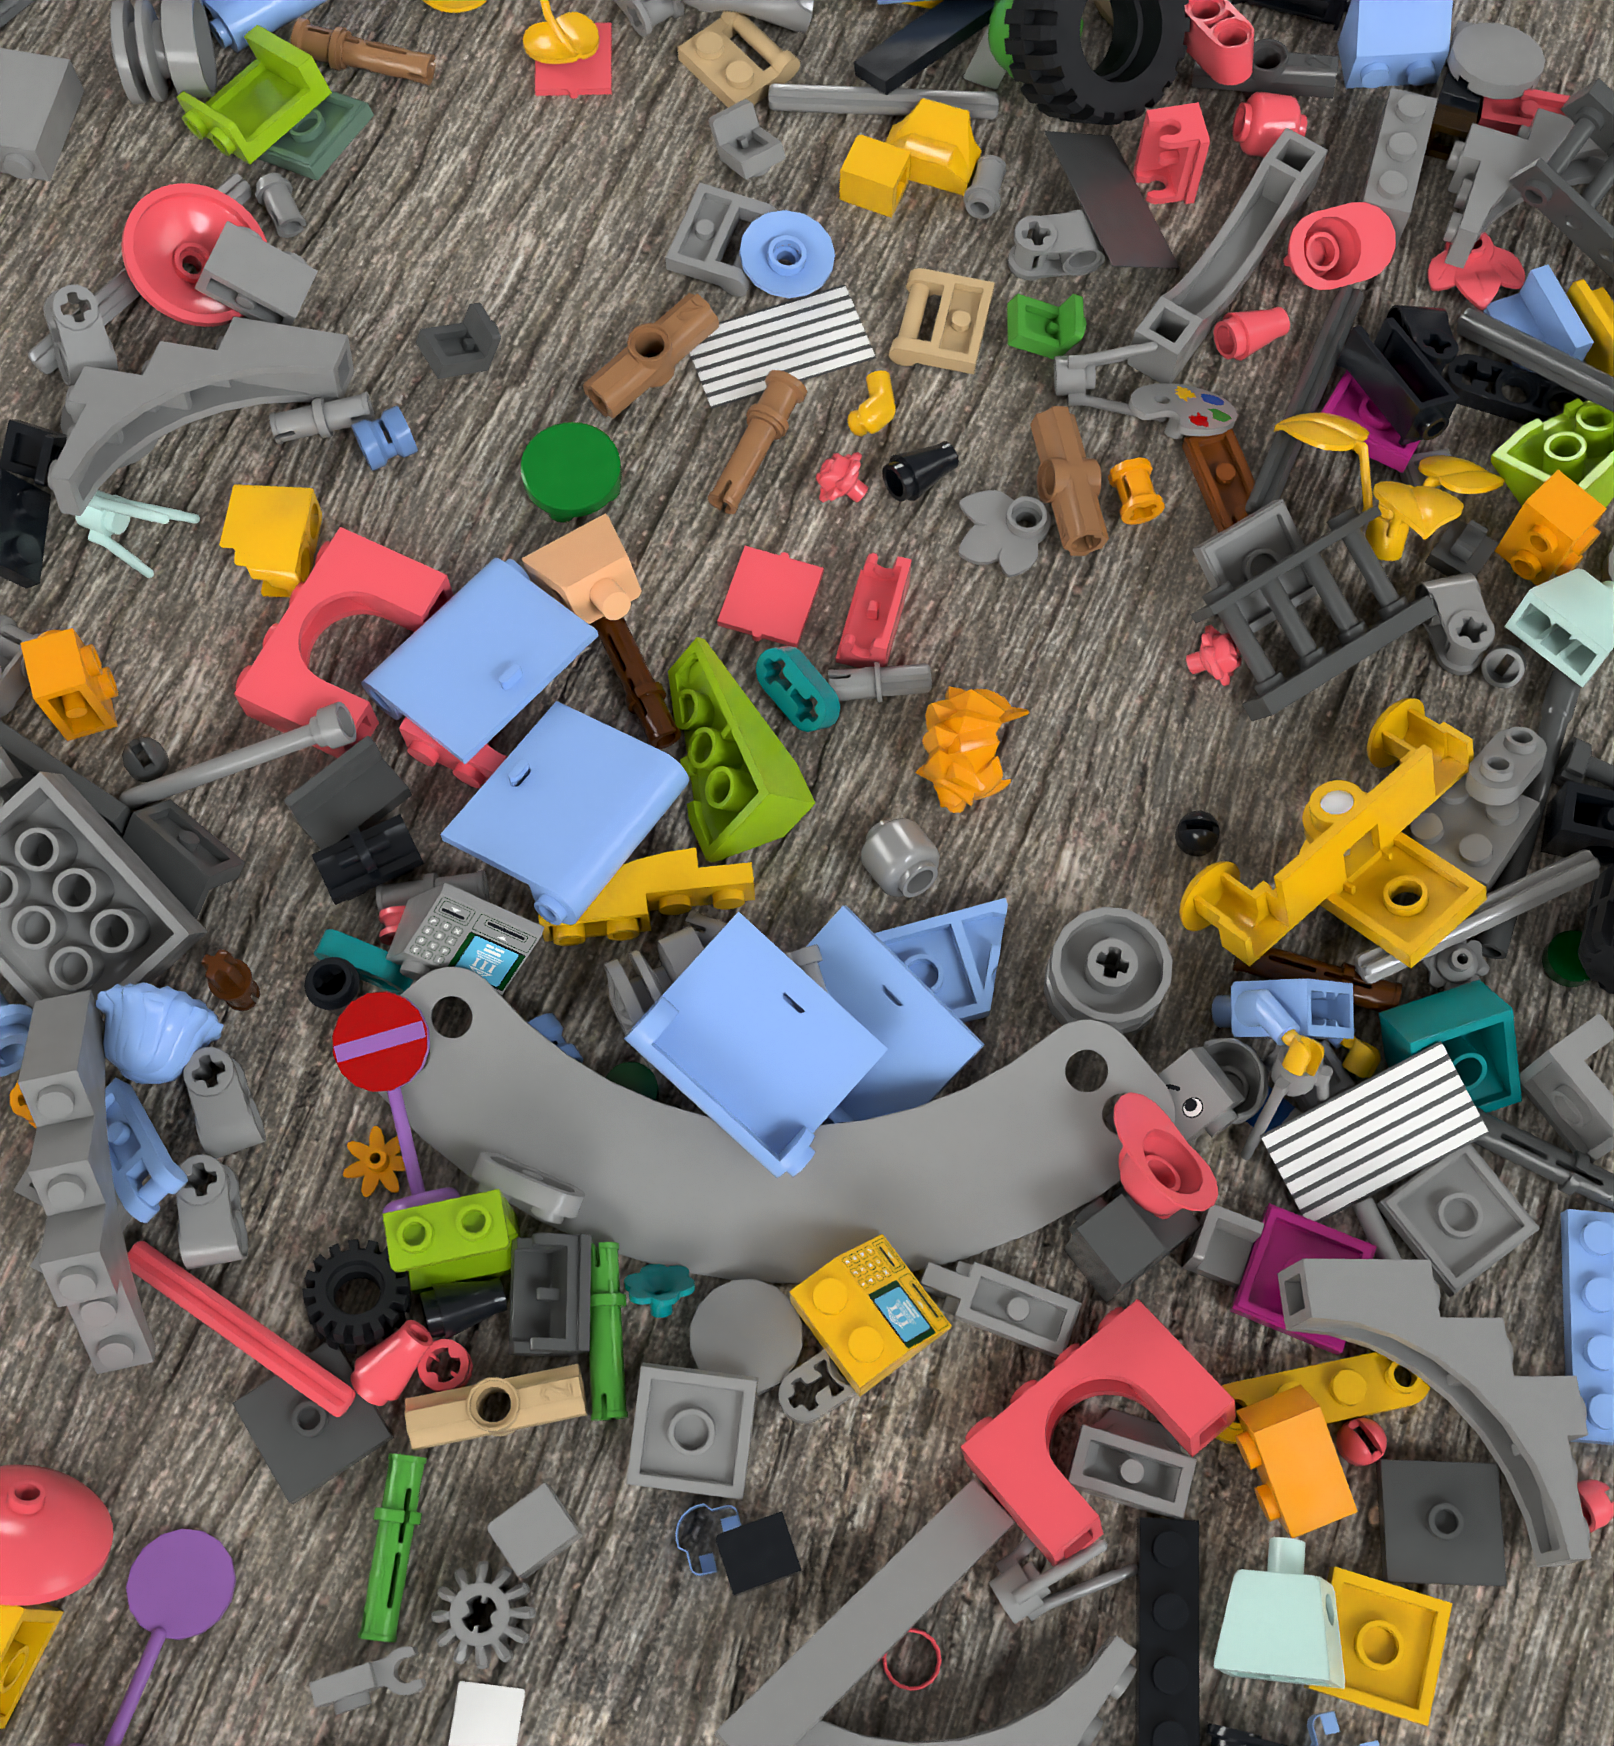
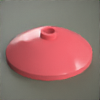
M191 183L171 184L160 187L144 196L131 211L122 234L123 262L127 274L137 291L159 312L176 321L193 326H222L231 323L233 316L242 318L244 315L194 288L227 221L236 226L247 227L255 231L263 241L267 242L262 229L241 204L216 189ZM182 264H192L197 269V273H188Z
M15 1464L0 1466V1605L25 1606L51 1602L68 1596L90 1583L99 1574L108 1560L113 1541V1523L103 1501L83 1483L60 1471L35 1465Z

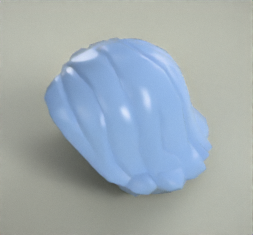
M144 982L136 985L129 983L125 986L116 984L111 989L98 993V1000H95V1007L105 1014L103 1040L105 1057L118 1068L121 1075L140 1084H161L175 1081L183 1073L184 1066L190 1061L193 1053L200 1048L207 1047L210 1042L217 1041L221 1037V1031L224 1027L218 1021L214 1011L208 1009L206 1004L200 999H192L186 992L174 990L169 986L159 989L154 985Z

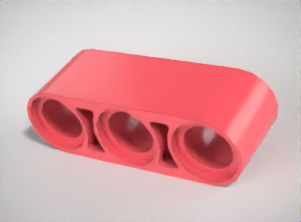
M1188 0L1189 4L1184 5L1185 17H1190V32H1185L1183 45L1187 46L1186 52L1219 84L1237 85L1245 82L1253 71L1254 28L1252 24L1228 0Z

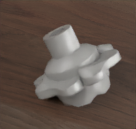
M1464 940L1421 961L1429 972L1428 984L1435 989L1444 986V991L1480 979L1479 977L1486 975L1490 968L1483 959L1482 945L1477 940H1471L1468 943Z

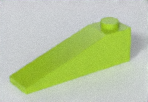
M1577 398L1564 405L1563 413L1545 422L1537 418L1523 425L1491 455V463L1499 475L1505 479L1506 485L1521 506L1557 470H1560L1604 507H1607L1614 498V413L1590 400L1582 402Z
M696 637L668 670L675 724L679 729L684 730L687 756L681 758L680 762L691 779L693 801L687 803L689 822L706 861L717 862L784 837L816 803L797 763L707 641Z

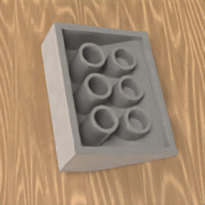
M40 771L0 808V973L32 1008L35 1001L91 990L94 999L98 1000V993L109 990L116 984L122 986L129 983L134 985L143 982L150 984L208 933L63 774ZM99 1010L102 1019L105 1020V1014Z

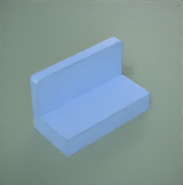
M1549 264L1532 269L1519 293L1493 301L1483 311L1581 361L1584 360L1594 343ZM1511 361L1514 367L1530 371Z

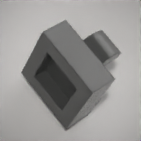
M1457 518L1452 521L1425 563L1447 577L1463 573H1472L1477 577L1499 543L1486 536L1489 530L1472 519L1466 524Z

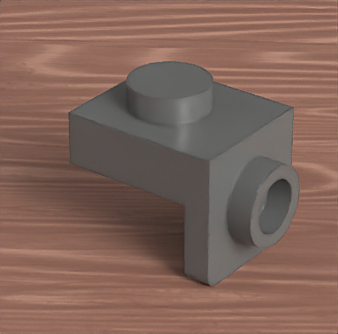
M479 302L469 305L462 323L420 329L416 344L437 379L488 371L499 346L501 335L496 323L490 319Z

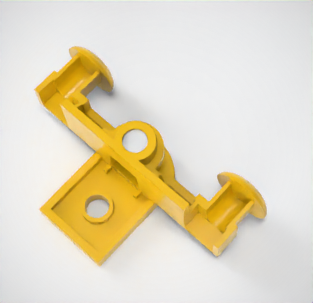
M1404 698L1393 703L1374 723L1367 742V754L1370 762L1377 768L1388 767L1398 760L1400 765L1369 793L1362 791L1356 784L1345 780H1333L1318 786L1312 792L1302 815L1306 840L1300 849L1299 855L1274 876L1276 887L1274 890L1264 880L1253 890H1250L1240 882L1238 866L1229 861H1219L1202 869L1190 881L1181 898L1179 907L1181 923L1189 931H1199L1211 924L1219 929L1222 947L1250 967L1320 905L1406 966L1413 968L1487 900L1486 886L1401 832L1468 772L1469 765L1474 759L1473 739L1444 721L1438 724L1426 717L1424 705L1419 699ZM1404 892L1415 893L1421 897L1418 902L1409 906L1397 905L1391 901L1396 895Z

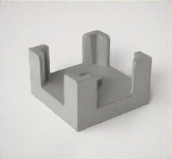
M1600 1013L1548 1049L1519 1073L1523 1092L1574 1153L1578 1150L1590 1156V1163L1595 1162L1614 1149V1096L1584 1061L1614 1039V1029Z

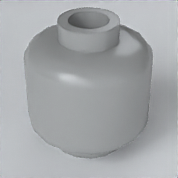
M907 818L893 819L891 821L884 820L874 825L867 833L866 841L861 850V863L887 895L909 898L918 896L930 888L938 876L937 868L939 866L940 853L934 843L913 820Z

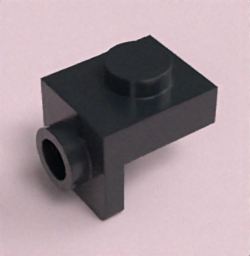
M9 419L0 458V469L34 479L35 484L49 487L48 470L53 460H58L66 444L67 435L18 419Z

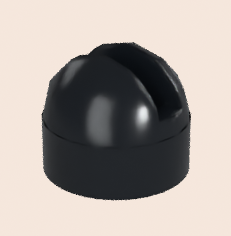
M1202 810L1186 814L1180 820L1175 832V840L1178 847L1184 853L1191 856H1204L1210 853L1220 836L1218 821L1211 813ZM1187 825H1192V826L1208 827L1209 830H1205V829H1187V830H1186V826H1187Z

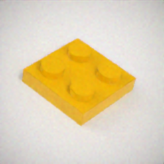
M1336 1566L1330 1567L1327 1582L1333 1585L1336 1596L1345 1689L1304 1685L1303 1688L1421 1726H1428L1452 1603Z

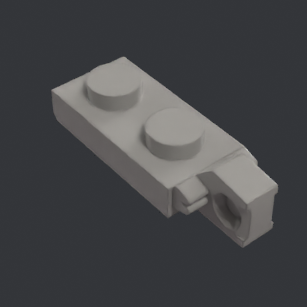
M958 1261L955 1272L927 1262L919 1281L927 1293L945 1299L941 1311L954 1315V1319L1054 1358H1057L1067 1348L1082 1304L1079 1301L975 1261L972 1265Z

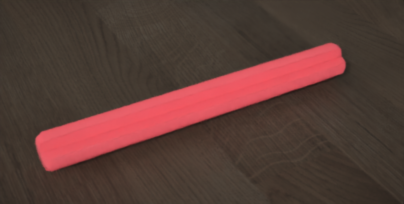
M138 1241L127 1252L131 1271L334 1417L342 1416L352 1405L356 1393L349 1385L147 1242Z

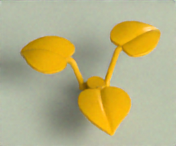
M487 0L422 1L439 11L460 13L478 8L485 4ZM540 0L544 18L547 22L536 23L527 28L522 38L526 53L534 60L547 64L571 63L579 58L587 59L593 56L599 47V33L594 22L579 12H568L555 19L549 0Z
M1305 413L1280 421L1275 425L1273 431L1283 430L1290 436L1319 449L1329 451H1347L1352 449L1358 454L1363 498L1362 512L1373 507V493L1379 500L1378 508L1382 515L1368 522L1365 537L1379 560L1396 561L1402 557L1410 527L1426 540L1439 527L1457 519L1462 514L1463 503L1451 494L1435 487L1443 485L1445 488L1456 493L1479 494L1500 488L1505 482L1504 478L1490 473L1471 461L1453 456L1434 455L1423 458L1419 462L1418 470L1428 476L1422 486L1414 487L1400 482L1383 481L1375 484L1372 492L1368 445L1363 442L1368 439L1369 431L1360 424L1348 418L1330 413Z

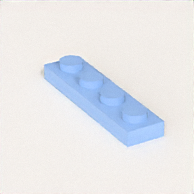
M1566 1209L1560 1213L1565 1376H1577L1580 1396L1586 1405V1426L1588 1431L1587 1436L1569 1442L1614 1445V1213Z

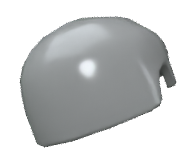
M1236 1038L1208 1040L1204 1042L1203 1047L1245 1098L1243 1102L1233 1109L1238 1118L1232 1124L1244 1123L1259 1111L1268 1096L1269 1072L1258 1052Z

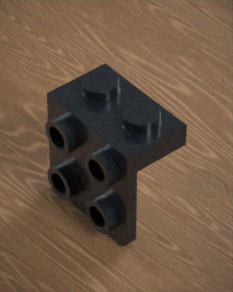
M1 469L0 577L27 589L40 584L51 494Z

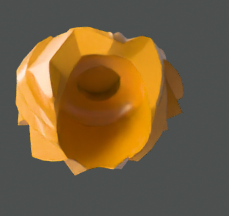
M951 686L946 691L945 700L937 701L927 706L925 718L928 732L923 736L922 742L929 756L926 763L915 773L933 782L941 808L947 807L952 813H961L964 811L966 803L972 806L974 800L997 794L1011 783V779L1001 780L1003 778V770L998 755L995 757L1000 743L996 733L1002 723L1028 715V709L1011 707L1004 696L988 689L976 688L966 691Z

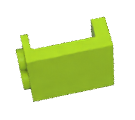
M256 25L244 36L256 57L250 65L206 103L201 102L185 91H182L176 97L185 111V114L182 116L184 123L197 138L202 140L207 137L224 155L230 156L234 154L249 165L332 93L310 54L259 25Z
M500 1189L383 1213L390 1266L397 1273L409 1272L411 1291L414 1294L432 1290V1284L480 1281L511 1274L512 1240L521 1236L517 1215Z

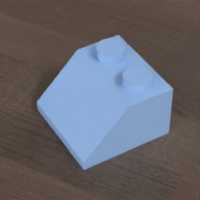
M1351 0L1337 43L1345 88L1365 87L1372 89L1380 86H1420L1437 83L1450 49L1453 0Z

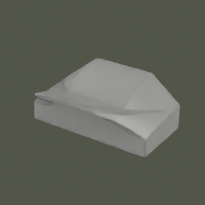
M1110 1408L1093 1425L1086 1426L1082 1424L1080 1426L1067 1480L1075 1489L1148 1513L1180 1520L1184 1517L1197 1459L1182 1453L1174 1437L1162 1424Z

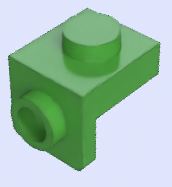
M1017 293L1007 303L1009 346L1054 359V356L1064 355L1074 345L1078 344L1084 336L1086 319L1083 313L1082 296L1072 294L1058 307Z

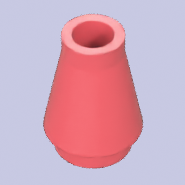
M1282 307L1227 313L1214 327L1216 348L1226 359L1244 360L1276 338L1286 335L1290 329L1289 317Z
M407 1320L400 1329L358 1357L354 1364L355 1370L350 1376L351 1384L355 1391L364 1400L376 1406H383L388 1401L399 1399L424 1353L433 1344L430 1332L419 1322Z

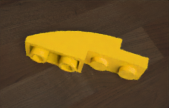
M696 848L664 852L623 864L574 925L564 923L554 925L538 914L539 925L544 927L542 933L544 941H553L554 944L559 946H574L584 943L587 937L607 936L609 939L616 941L630 940L638 937L640 932L651 931L650 911L659 910L660 913L665 915H679L689 912L693 906L713 904L714 908L722 910L739 908L745 904V901L755 900L752 862L699 867Z

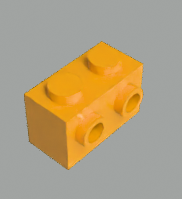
M1557 470L1524 502L1495 549V552L1511 564L1516 574L1538 586L1551 580L1555 575H1563L1577 567L1584 558L1582 554L1601 534V531L1595 525L1607 508L1560 470Z
M73 628L49 630L40 634L36 639L20 643L33 699L67 741L118 727L111 698L118 696V688L108 666L102 668L99 655L93 644L85 646Z
M1302 1385L1236 1411L1243 1429V1433L1235 1436L1236 1442L1248 1468L1251 1470L1257 1467L1262 1485L1255 1487L1254 1490L1261 1509L1269 1522L1278 1519L1288 1535L1293 1539L1358 1512L1321 1408Z

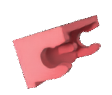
M1199 102L1146 111L1133 174L1136 183L1160 181L1166 186L1163 190L1149 191L1146 196L1147 202L1152 204L1178 201L1191 204L1195 202L1210 146V138Z
M871 553L867 556L864 570H860L835 662L857 668L873 667L874 662H880V667H887L909 588L912 559L898 556L893 568L889 569L877 564V554Z

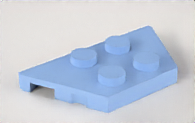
M1006 898L874 933L963 1023L989 1016L1008 908ZM886 988V991H887L900 1005H903V1004L900 1003V1002L897 1000V998Z

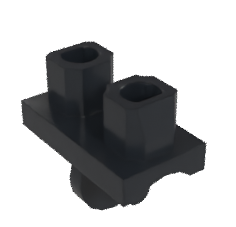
M401 814L360 832L358 827L348 831L349 838L312 854L313 860L335 905L356 898L367 890L395 877L399 878L424 864Z

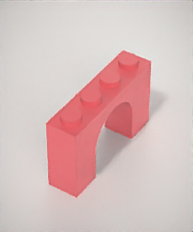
M339 527L332 540L326 541L319 549L315 560V567L306 581L300 582L294 588L290 597L289 608L280 622L273 624L268 629L263 640V649L254 663L246 666L240 673L234 695L245 714L285 733L309 724L310 718L316 716L318 709L336 702H342L349 710L355 724V742L336 749H332L329 746L320 747L318 744L312 746L338 758L366 736L371 737L379 721L370 702L314 675L310 671L309 666L313 645L326 628L340 619L353 615L382 617L415 632L454 596L448 576L345 528Z
M1136 1299L1126 1309L1117 1307L1109 1312L1099 1323L1098 1332L1083 1345L1074 1343L1067 1347L1055 1360V1368L1038 1382L1032 1379L1019 1387L1010 1399L1011 1405L994 1419L988 1416L977 1422L965 1437L966 1442L960 1446L967 1466L1053 1567L1080 1550L1087 1548L1104 1534L1099 1515L1059 1471L1050 1456V1446L1054 1430L1060 1419L1070 1408L1083 1400L1101 1395H1115L1131 1399L1151 1412L1191 1457H1194L1236 1420L1235 1400L1139 1299Z

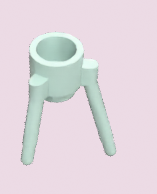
M97 490L81 516L75 515L77 524L90 529L89 541L104 546L147 578H152L154 571L113 540L111 535L122 534L128 527L131 517L161 524H167L170 519L194 524L200 522V516L194 513L133 501Z

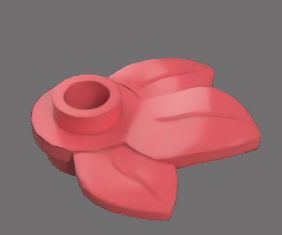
M1485 232L1474 244L1463 269L1444 263L1451 244L1446 242L1444 251L1431 260L1427 270L1428 282L1432 291L1447 290L1456 286L1463 296L1478 310H1484L1492 302L1500 285L1510 289H1521L1525 282L1524 268L1519 259L1513 253L1494 246L1492 239Z

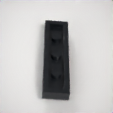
M1139 1517L1137 1518L1136 1553L1138 1573L1136 1574L1137 1671L1135 1746H1200L1199 1521Z

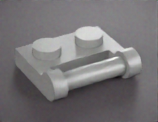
M699 182L665 257L666 269L721 286L724 291L733 296H745L751 280L743 271L739 252L733 265L722 263L721 260L739 219L748 221L751 224L752 221L762 215L778 210L766 202Z

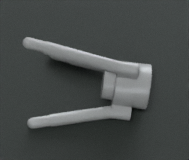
M1157 343L1134 344L1090 354L1054 356L1055 396L1068 395V407L1088 406L1134 416L1127 403L1086 395V389H1095L1096 366L1118 363L1128 360V357L1156 351L1158 348ZM1159 417L1152 420L1164 422L1167 420V417Z
M1286 1044L1276 1045L1275 1050L1263 1060L1268 1072L1271 1071L1274 1087L1246 1140V1144L1241 1152L1242 1159L1249 1160L1261 1141L1260 1135L1265 1133L1285 1095L1292 1097L1308 1093L1316 1085L1317 1106L1330 1099L1329 1081L1333 1074V1069L1330 1066L1323 1065V1059L1315 1076H1310L1306 1072L1302 1076H1296L1282 1066V1062L1289 1049V1046Z
M1026 1536L1012 1553L995 1563L1001 1574L989 1581V1584L1008 1616L1016 1624L1027 1616L1033 1621L1048 1610L1135 1576L1138 1573V1567L1136 1564H1129L1050 1594L1051 1591L1048 1586L1106 1551L1107 1542L1098 1540L1043 1574H1040L1032 1561L1023 1567L1020 1565L1035 1548L1034 1543Z

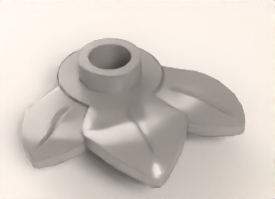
M998 490L976 492L960 500V508L974 523V526L968 531L960 544L958 554L962 559L977 565H990L999 561L1000 567L1007 577L1023 574L1035 564L1038 558V543L1047 537L1051 526L1050 513L1041 501L1028 496L1013 500ZM1027 520L1034 527L1025 528L1019 526L1017 522Z

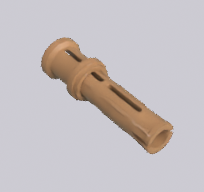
M302 17L296 20L292 30L290 44L310 54L316 61L329 63L330 67L334 70L346 69L347 66L357 67L375 73L412 80L424 85H430L434 78L436 67L434 54L411 51L393 45L360 39L359 37L352 36V33L345 27L337 26L332 30L311 25L309 19Z
M780 370L770 371L765 379L767 387L757 404L751 405L747 411L746 421L748 427L714 489L707 498L720 511L726 502L728 505L725 508V513L735 514L737 512L738 505L774 440L785 436L789 428L788 418L796 404L802 403L808 393L804 384L787 372Z

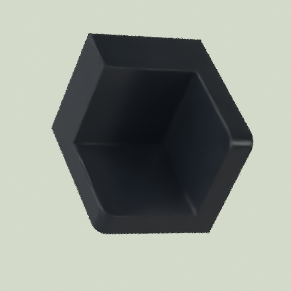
M782 1511L720 1533L716 1537L719 1553L733 1596L735 1597L802 1573Z

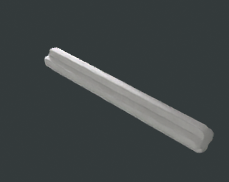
M773 83L769 87L768 105L773 111L907 116L918 102L925 98L968 110L971 119H995L999 111V96L996 92L896 88L888 95H885L874 87Z
M1583 849L1488 893L1487 900L1420 961L1597 879L1600 874L1599 868L1601 867L1598 859L1593 856L1590 850ZM1378 945L1355 957L1356 971L1367 984L1375 983L1408 967Z

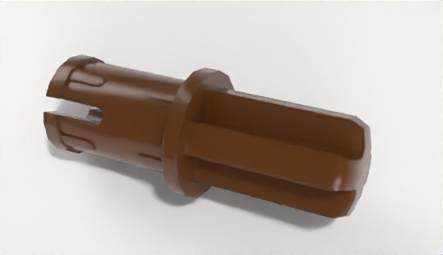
M219 949L215 956L206 954L202 958L201 964L207 970L205 977L208 979V987L214 996L226 1001L228 1006L236 1011H247L256 1005V1002L250 996L252 994V996L259 999L260 988L253 980L252 972L246 963L235 959L224 949Z

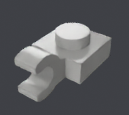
M399 1647L380 1660L367 1662L309 1682L314 1706L326 1707L333 1705L335 1714L339 1715L371 1704L369 1692L382 1687H387L398 1695H412L420 1692L427 1686L425 1678L406 1683L398 1675L400 1663L406 1658L418 1655L417 1647Z

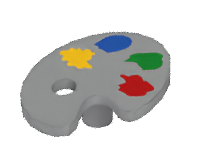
M1155 383L1139 387L1131 394L1128 404L1133 415L1142 420L1169 417L1164 432L1173 439H1182L1183 435L1212 436L1222 434L1233 428L1238 416L1235 407L1221 396L1204 389L1182 384Z

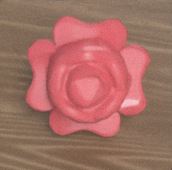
M859 452L845 456L834 453L832 458L826 459L822 464L820 472L816 474V481L821 486L819 500L822 503L828 500L833 501L844 495H847L857 503L865 496L868 486L858 479L861 466L860 460L862 458Z
M1212 625L1205 626V633L1201 635L1199 651L1187 655L1186 662L1193 675L1206 670L1216 680H1220L1223 686H1227L1230 684V677L1234 676L1233 671L1241 666L1242 658L1229 633L1221 634Z

